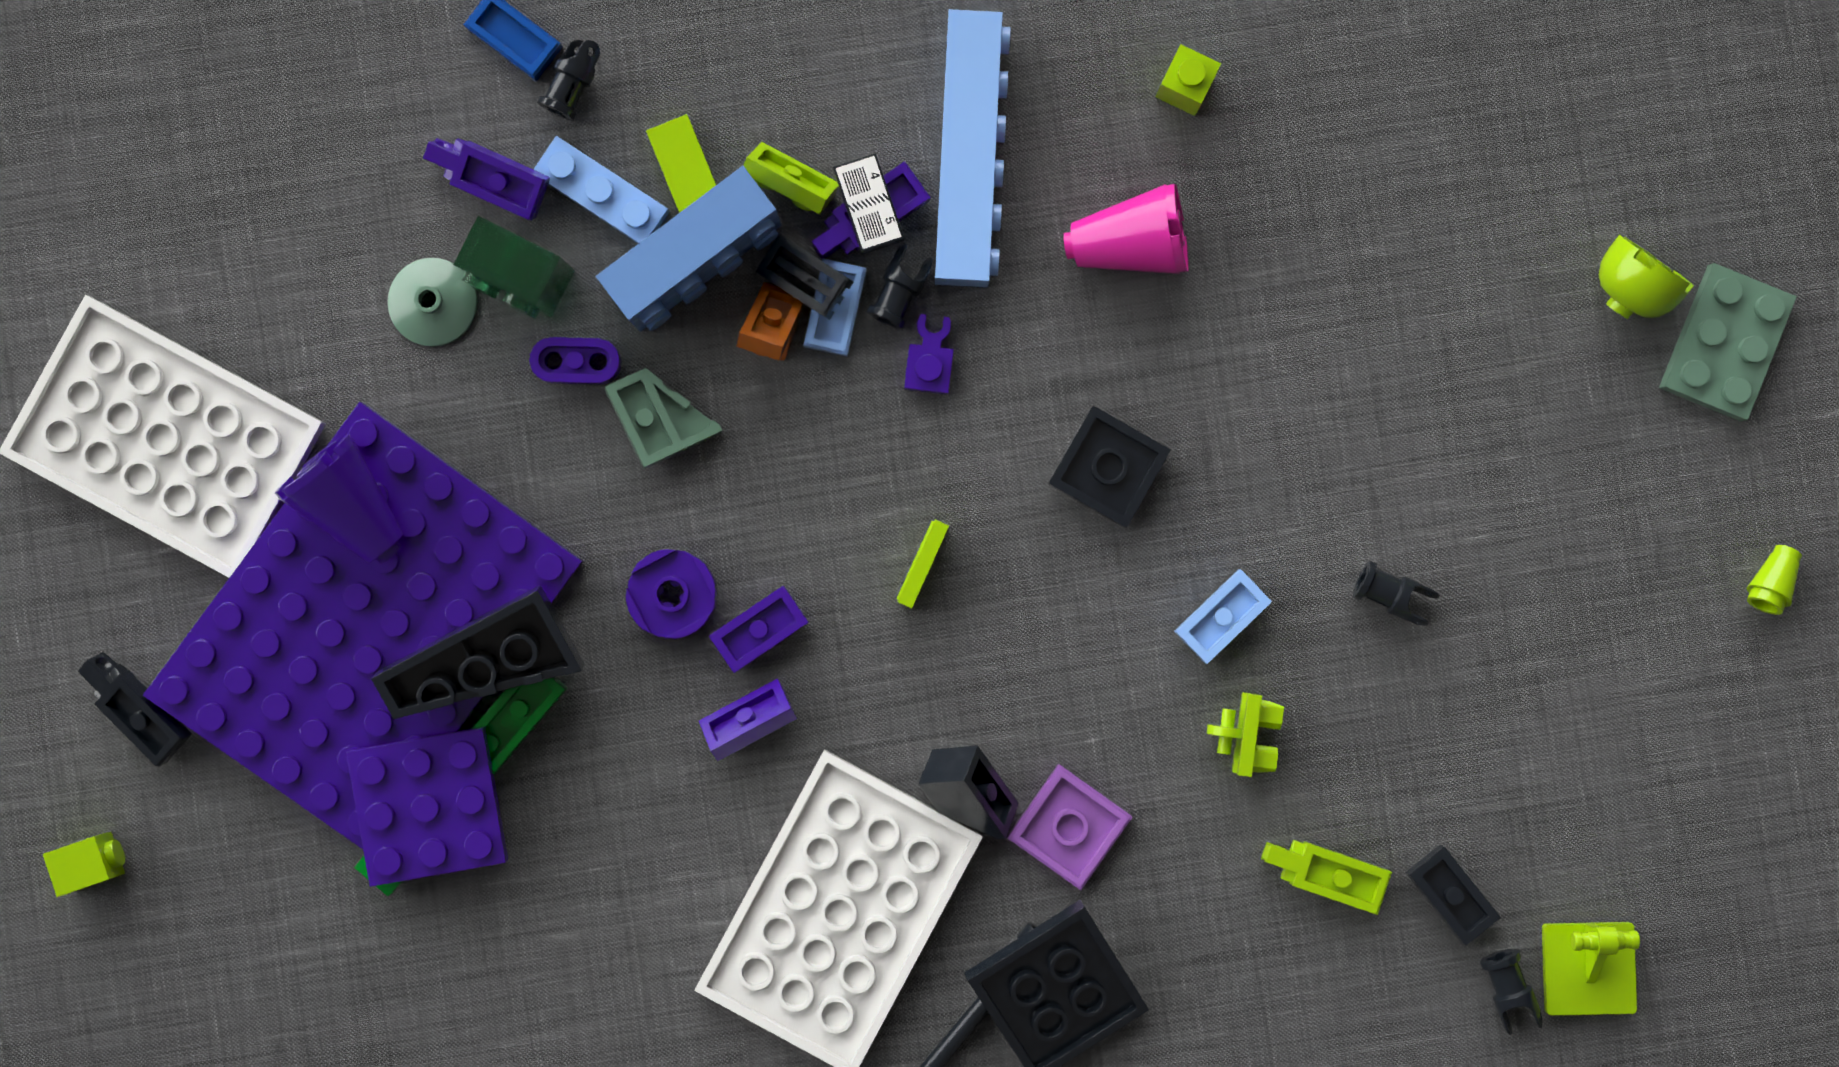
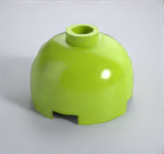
M1620 234L1604 255L1598 274L1601 287L1610 296L1606 305L1626 319H1629L1633 313L1645 318L1660 317L1672 311L1694 286V284L1675 270L1672 272L1669 267L1656 259L1654 255Z

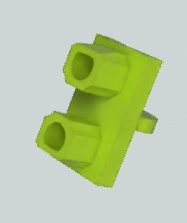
M1242 692L1237 728L1234 727L1236 710L1225 708L1222 710L1221 725H1207V734L1219 736L1217 753L1230 755L1232 738H1236L1232 764L1233 773H1237L1239 776L1252 777V772H1276L1278 748L1258 745L1256 740L1258 727L1281 729L1284 706L1262 700L1261 695Z

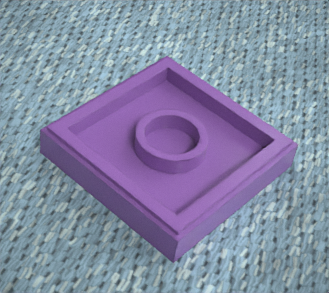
M1058 764L1010 831L1007 838L1079 890H1082L1133 816Z

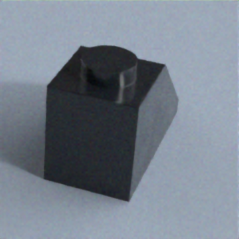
M979 746L932 749L918 785L937 811L994 838L1006 839L1019 803Z

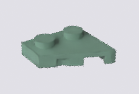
M647 368L605 386L604 390L643 469L722 433V429L717 422L711 421L690 405L691 402L678 392H673L660 378Z

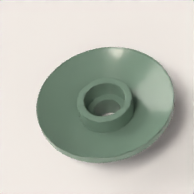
M424 258L410 263L397 274L388 293V311L394 326L405 338L422 346L437 347L456 341L470 328L477 311V293L470 277L456 264L441 258ZM428 292H433L436 295V302L432 307L425 308L422 305V297Z

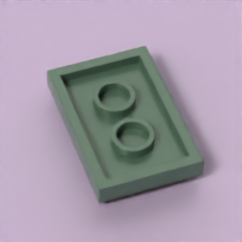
M1716 263L1708 265L1659 388L1738 421L1748 420L1797 296Z

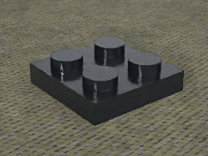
M1092 406L1048 485L1123 528H1127L1171 449L1099 408Z

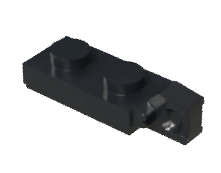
M104 652L86 660L78 670L84 679L95 689L94 694L98 700L94 704L155 766L160 767L167 763L191 736L192 733L180 721L143 696L147 688L130 670H127L121 664H117Z

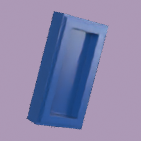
M482 0L463 24L468 31L536 82L563 48L559 41L505 0Z

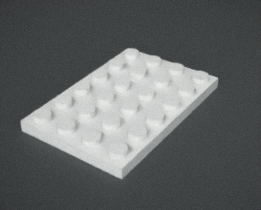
M85 295L2 444L0 454L219 573L230 577L282 506L283 502L276 496L275 491L290 476L296 480L297 474L305 464L326 423L93 297Z
M824 749L694 991L834 1067H859L983 835L954 819L940 814L936 809Z

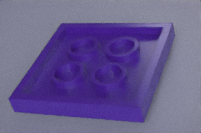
M485 727L352 749L346 752L370 887L496 865L508 861Z

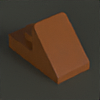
M764 282L739 332L736 347L751 351L759 356L784 361L787 357L804 303L780 287Z

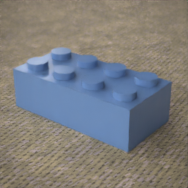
M741 166L595 277L626 318L640 332L646 327L652 331L671 317L669 310L683 300L688 304L701 296L707 290L705 283L719 273L721 277H724L738 268L743 262L740 256L755 246L757 250H761L769 245L779 235L776 229L782 226L776 208L745 167Z

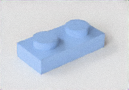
M1238 569L1174 632L1205 664H1208L1272 601L1241 569Z

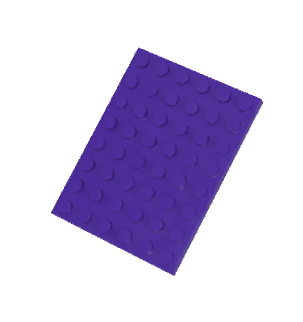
M359 402L327 446L340 437L343 439L346 434H349L355 441L403 532V535L398 540L402 546L401 549L382 564L377 559L367 563L284 503L144 692L143 696L363 849L346 752L352 749L456 732L483 698L478 696L454 702L451 705L393 719L371 678L380 669L539 585L542 586L552 604L583 560L369 406Z

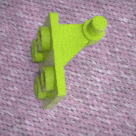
M1630 922L1543 924L1544 1011L1551 1016L1636 1013L1635 949L1640 947V936L1635 931L1634 925Z

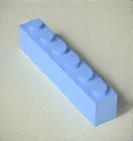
M952 9L948 11L935 285L988 287L989 276H998L999 249L991 248L992 231H1000L1002 204H993L994 187H1002L1004 170V160H995L996 142H1005L1006 116L998 115V98L1007 99L1008 71H1000V54H1009L1010 27H1002L1003 12Z

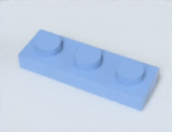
M555 136L533 169L551 177L549 186L638 244L659 229L670 212L668 208L558 136Z

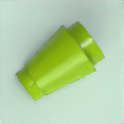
M1776 545L1773 552L1747 586V591L1749 592L1747 602L1765 613L1782 614L1785 607L1792 605L1802 554L1792 547Z

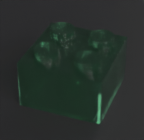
M480 216L477 217L453 264L465 273L462 281L471 285L473 289L493 299H496L500 292L505 295L502 300L503 302L533 319H536L539 312L550 318L552 317L575 272L560 256Z

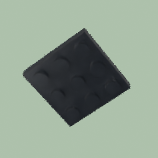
M1078 900L964 972L967 981L1024 1067H1060L1149 1011L1081 900Z

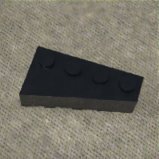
M539 585L380 669L371 680L393 719L451 705L454 702L495 694L501 690L538 683L564 674L569 675L581 672L584 662L545 591Z

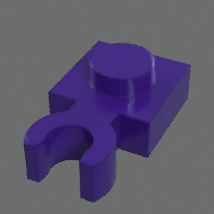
M920 314L917 321V331L923 342L922 345L909 344L904 390L948 395L954 349L941 348V342L950 333V318L944 316L942 329L937 333H931L925 327L926 314Z

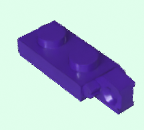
M439 138L429 141L423 159L446 168L443 176L450 180V185L531 221L537 217L551 178L476 143L459 138L455 140L454 144Z
M905 161L883 175L899 222L930 201L931 197ZM843 203L832 211V215L824 221L829 230L812 241L813 248L822 260L841 248L847 255L855 250H859Z

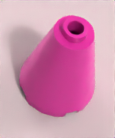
M1162 185L1072 222L1071 232L1064 233V247L1067 259H1075L1077 267L1171 274L1189 271L1187 239L1183 231L1182 221H1184L1177 185Z

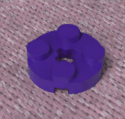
M663 549L645 556L636 564L628 581L626 604L631 617L641 629L657 637L677 639L689 636L707 623L716 608L717 587L712 572L701 559L687 551ZM668 581L673 586L681 585L684 593L679 596L681 603L675 607L671 602L662 603L659 597L665 592L663 584Z

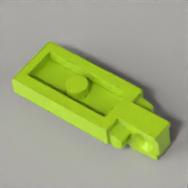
M1293 840L1290 850L1266 842L1261 859L1265 860L1264 862L1283 868L1280 878L1290 882L1289 884L1376 915L1379 913L1392 874L1387 869L1306 841L1302 843Z

